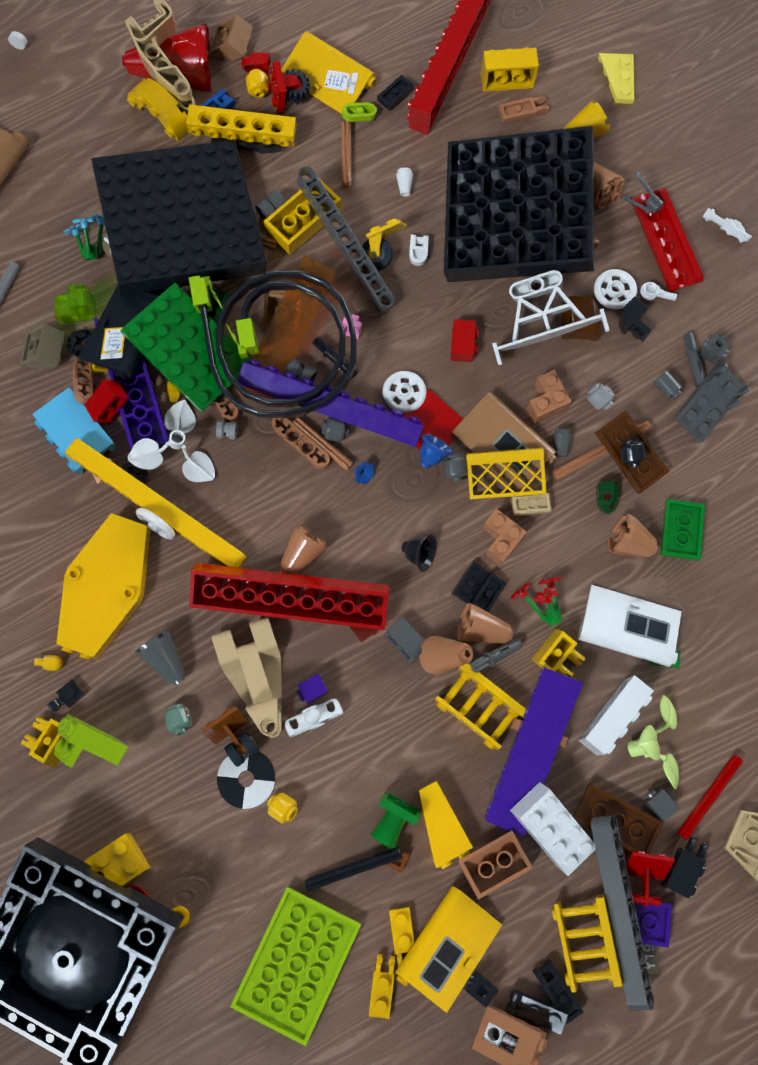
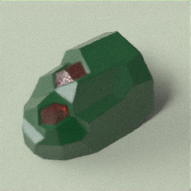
M603 481L596 485L597 506L605 514H612L617 508L618 485L615 481Z

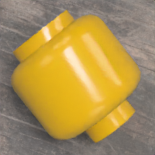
M254 69L246 76V86L251 96L262 98L269 92L270 87L265 72Z
M279 793L276 796L272 795L267 802V806H269L268 814L282 824L291 822L297 815V802L285 793Z

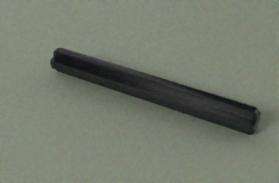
M396 847L307 878L304 884L307 891H311L401 860L403 855L401 849Z

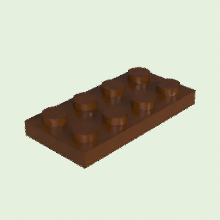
M627 410L594 432L637 494L642 493L670 472ZM637 438L638 441L644 444L646 459L641 461L640 466L630 468L629 464L625 465L621 462L619 447L623 445V441Z
M589 783L573 815L576 822L592 830V818L614 815L618 823L622 847L630 852L642 851L650 854L664 822Z

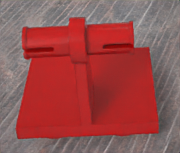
M642 851L632 852L626 863L628 875L642 877L643 894L632 893L634 903H640L646 907L648 905L661 906V897L649 896V878L664 880L674 863V857H667L664 854H646Z

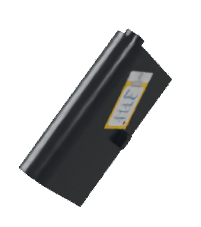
M117 285L78 359L112 369L115 377L122 381L130 380L143 354L120 331L158 298L159 295L144 292L120 296Z

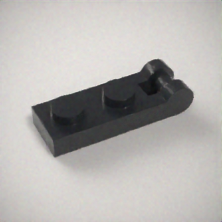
M548 959L544 962L543 966L539 969L536 967L532 971L554 1006L569 1011L565 1022L568 1024L584 1013L552 961ZM551 972L553 977L546 981L544 975Z
M511 990L509 996L511 1000L506 1005V1013L521 1017L562 1035L569 1011L521 991ZM519 1002L525 1003L524 1008L519 1007V1006H518V1003H519Z

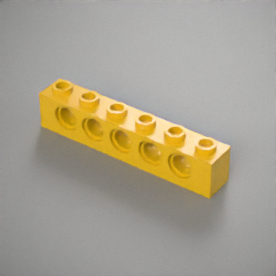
M189 104L186 122L188 134L194 136L204 135L212 138L221 137L229 140H245L246 142H262L267 145L279 144L284 147L294 146L296 117Z

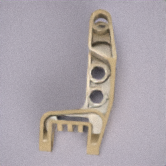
M153 0L155 7L161 14L155 15L156 19L151 18L149 24L145 22L143 28L139 26L132 16L124 20V23L130 32L145 69L154 81L163 86L179 103L176 105L181 112L185 111L188 115L189 107H184L186 103L196 105L190 84L178 67L172 65L159 47L175 31L176 21L171 7L165 0ZM152 53H157L154 57L150 56Z
M268 617L249 623L255 642L237 647L233 641L231 629L211 637L219 664L246 704V711L262 734L270 738H276L282 732L281 653ZM270 723H274V730L268 733V725Z

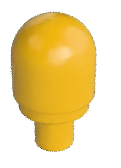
M45 655L44 658H35L34 666H42L47 671H58L63 666V660L57 655Z

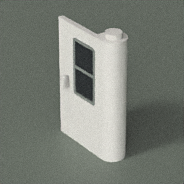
M591 585L584 620L578 632V640L670 667L671 664L676 663L678 653H675L682 611Z

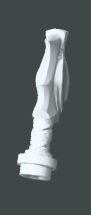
M708 208L703 215L706 222L712 220L720 225V229L726 231L727 235L738 238L739 243L748 242L752 235L745 232L741 222L728 218L723 219L715 214L713 208Z

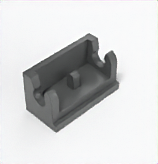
M403 617L386 631L384 636L410 664L422 653V648L420 647L424 639Z

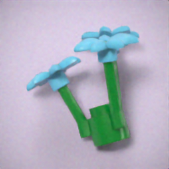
M94 214L90 218L72 220L73 223H81V225L70 226L69 229L63 232L66 235L73 233L84 260H97L98 255H101L103 226H105L103 215ZM98 221L97 247L89 242L88 222ZM81 231H84V237H85V243H86V244L84 245V247H83L82 241H81V239H80V236H81L80 232H81Z

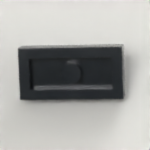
M400 75L377 96V101L390 111L414 90V85L403 75Z

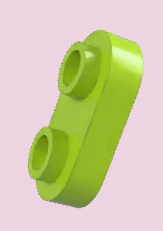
M369 102L348 103L343 106L342 117L348 122L371 121L376 117L377 108Z

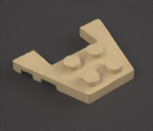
M739 810L723 848L757 882L758 813Z

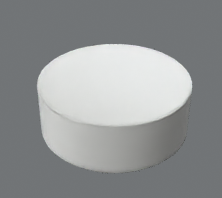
M13 31L8 37V41L13 47L20 50L25 48L27 39L23 34Z

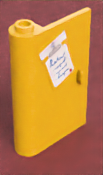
M308 31L303 33L282 68V73L284 72L285 74L288 69L290 72L292 69H295V72L301 70L300 74L304 72L306 74L305 77L308 76L310 81L309 94L342 114L345 104L356 103L364 88L367 90L370 87L373 88L377 81L376 73Z

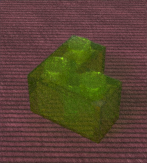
M77 283L73 286H67L68 294L63 293L59 296H54L55 318L60 324L94 321L93 318H96L95 299L86 284Z

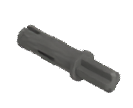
M688 333L683 335L686 347L685 355L688 356L695 386L698 388L704 381L705 374L699 356L700 349L697 348L694 335Z
M515 638L490 653L485 652L482 657L471 662L472 671L478 673L487 667H493L496 662L522 648L520 640Z

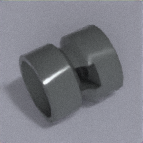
M273 190L266 197L267 200L263 199L255 206L257 213L263 220L267 219L286 202V199L277 190Z
M296 359L289 363L285 371L295 374L297 379L303 380V378H307L315 381L318 373L317 370L309 366L304 367V364Z

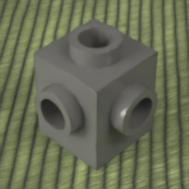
M714 333L710 339L706 338L701 346L703 350L699 356L716 365L720 359L724 360L730 350L727 348L731 342L727 341L725 337Z

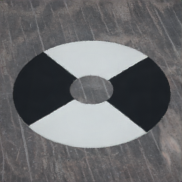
M260 752L254 756H251L249 753L243 756L245 762L239 767H236L229 757L225 758L220 765L217 774V786L221 796L230 805L241 809L254 808L262 804L270 796L275 784V773L271 762ZM243 771H250L254 776V781L249 787H243L238 782V776Z

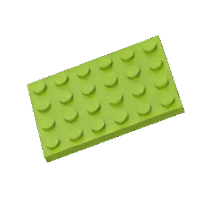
M287 886L230 1007L306 1046L360 929L361 923Z

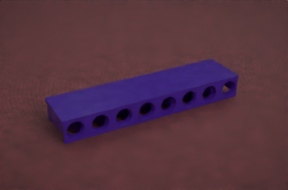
M96 317V318H93V319H94V322H95V326H96L97 322L99 321V319H98L97 317ZM142 355L130 380L122 381L115 377L112 369H108L111 380L119 381L128 396L127 401L120 408V414L130 449L132 450L136 442L145 438L156 441L159 449H161L168 442L169 436L145 356Z
M542 667L485 813V821L524 837L526 829L510 810L539 782L544 785L583 682Z

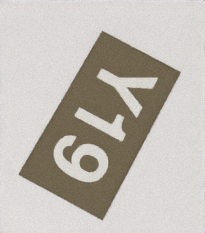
M643 944L649 975L659 974L657 946Z

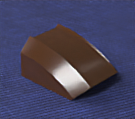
M570 296L568 298L586 319L600 315L599 305L593 297ZM572 310L562 312V326L581 321ZM598 321L563 334L561 339L598 341L601 335V323Z

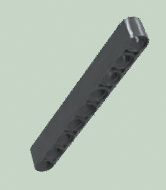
M309 166L302 167L297 177L298 186L377 310L384 313L388 312L394 304L393 294L314 170ZM306 175L310 180H304L302 176ZM312 191H317L320 195L315 196L312 194ZM326 206L330 211L325 212L321 207ZM337 222L340 227H334L331 223ZM346 237L350 242L344 243L341 238ZM351 253H357L360 258H353ZM361 269H368L369 274L362 273ZM371 284H377L379 286V289L374 290L371 287ZM381 299H386L389 305H383Z
M614 815L594 817L591 820V828L627 1005L630 1011L653 1010L654 997L618 823Z

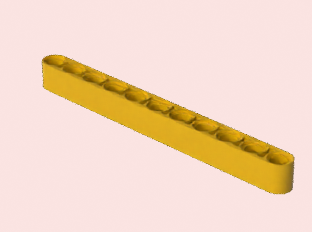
M75 438L64 452L73 461L132 502L160 517L174 531L224 566L239 568L247 558L237 548L80 439Z

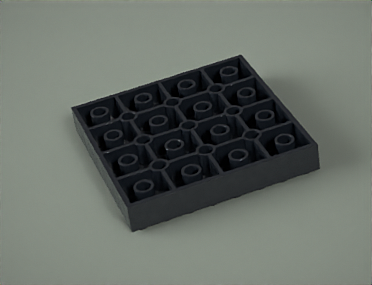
M593 126L448 142L444 275L447 282L537 276L552 270L559 271L561 274L594 271Z
M235 140L91 158L120 296L164 290L174 283L179 287L190 286L189 277L209 276L211 282L266 274L267 260Z

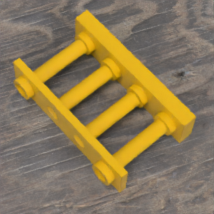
M465 664L459 667L458 670L461 671V676L443 699L439 696L435 698L436 706L443 712L449 711L485 740L483 743L488 748L499 750L501 745L497 743V740L514 718H523L526 709L481 673L473 672L469 664ZM471 679L477 684L475 686L476 689L462 708L457 711L449 703L466 681ZM487 691L493 696L491 698L492 701L475 724H473L465 716L482 693L485 694ZM503 704L508 708V714L493 734L489 736L481 728L498 705L501 706Z
M605 895L597 896L596 902H593L592 905L563 909L561 901H557L554 904L555 908H552L554 921L558 922L568 972L565 973V980L567 986L571 987V992L577 991L578 983L605 979L613 981L614 987H622L623 982ZM592 913L599 915L600 923L598 926L572 930L566 929L564 917ZM594 935L604 938L605 945L602 948L571 952L569 939ZM599 957L608 959L609 967L607 970L575 973L573 963L575 960Z

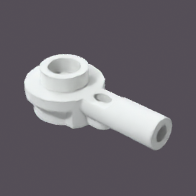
M647 282L640 289L642 297L647 300L660 297L675 301L677 298V294L660 289L654 282Z

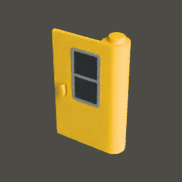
M451 886L395 971L398 975L396 980L405 987L410 984L447 1013L502 924L462 891Z

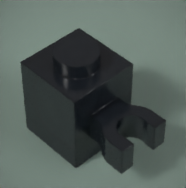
M477 970L474 974H471L464 987L465 991L485 1008L488 1007L499 991L497 986Z

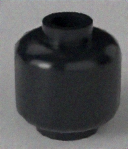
M637 438L623 441V445L619 447L621 462L625 465L629 464L630 468L640 466L641 461L646 459L643 442L638 441Z

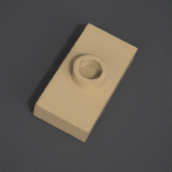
M549 493L511 496L513 516L552 512Z

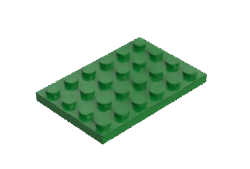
M174 283L125 325L120 332L202 413L223 393L219 390L210 368L201 313L196 311L193 306V300ZM209 317L217 368L224 386L228 389L232 384L226 378L217 354V324ZM224 332L223 348L225 358L232 376L238 380L243 362L249 361L251 358H241L238 345Z

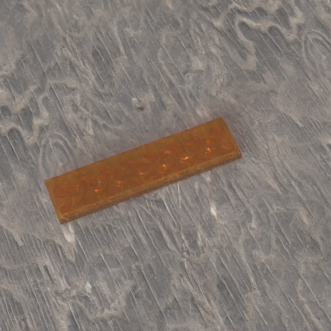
M306 255L303 256L296 270L305 271L323 278L331 285L338 274L337 271ZM291 280L318 290L325 298L328 294L324 288L305 280ZM286 290L258 346L259 353L254 354L252 359L261 362L260 365L267 368L268 365L276 367L278 372L284 374L289 363L296 358L322 304L316 298L296 290ZM243 386L247 391H250L264 398H276Z

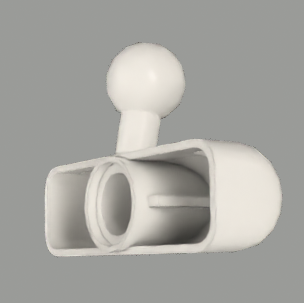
M333 698L319 705L311 706L303 710L302 713L285 721V728L291 738L307 730L316 729L344 712L339 701ZM334 703L335 710L329 712L326 706ZM297 719L298 728L293 729L290 722Z

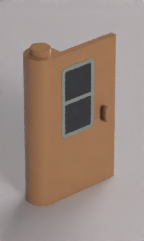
M492 392L486 394L452 431L474 453L543 447L544 465H551L557 458L555 455L557 451ZM540 460L531 461L527 467L536 473L541 468ZM512 462L508 467L515 475L523 468L519 462ZM494 463L490 467L498 475L504 469L499 463ZM525 468L518 477L527 484L534 475ZM507 470L500 476L507 484L514 478ZM515 479L510 485L516 492H519L525 486L518 479Z

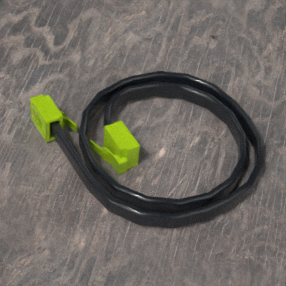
M305 271L268 272L244 282L227 298L222 308L216 293L212 289L209 276L189 277L193 306L202 316L210 368L219 390L238 409L259 418H290L305 415L328 406L347 388L357 364L356 333L353 319L344 297L327 280ZM277 280H305L324 288L340 303L350 332V363L341 383L325 398L303 407L288 410H259L239 402L224 386L217 368L208 311H213L209 290L212 291L215 301L219 303L222 309L217 320L216 348L228 381L245 398L264 406L296 407L318 398L336 380L345 360L346 332L336 307L318 290L296 281ZM254 289L247 296L242 306L241 320L236 321L239 343L235 334L231 332L228 324H226L235 343L238 345L241 358L259 353L255 327L251 318H248V313L252 304L262 294L273 290H296L316 298L333 315L340 333L339 356L330 375L313 391L293 399H267L247 391L232 376L223 348L224 325L233 305L249 290Z

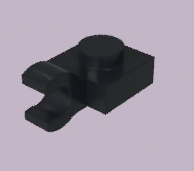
M70 680L56 691L59 697L52 700L47 706L55 713L65 704L70 708L83 698L85 694L74 680Z

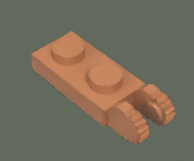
M545 96L500 104L498 107L503 123L536 115L541 116L549 112L548 105L541 106L546 103Z

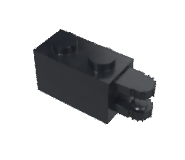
M694 836L690 837L685 849L677 848L674 855V863L661 884L688 899L695 894L697 890L696 882L704 874L706 868L704 857L708 849V844L703 842L697 854H692L697 841Z

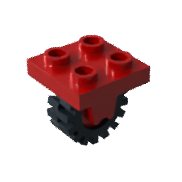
M273 61V67L270 69L271 81H269V91L273 93L271 97L272 106L276 108L277 114H284L285 102L290 101L291 105H293V102H296V105H298L299 101L303 103L304 100H307L310 81L308 76L305 77L306 74L304 72L300 74L301 70L295 72V69H292L290 72L288 69L286 74L282 73L280 61Z

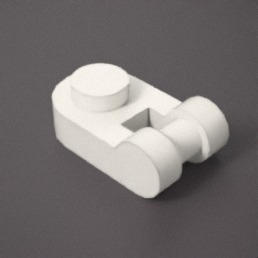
M411 234L409 259L413 265L421 266L426 262L429 236L416 237V235Z

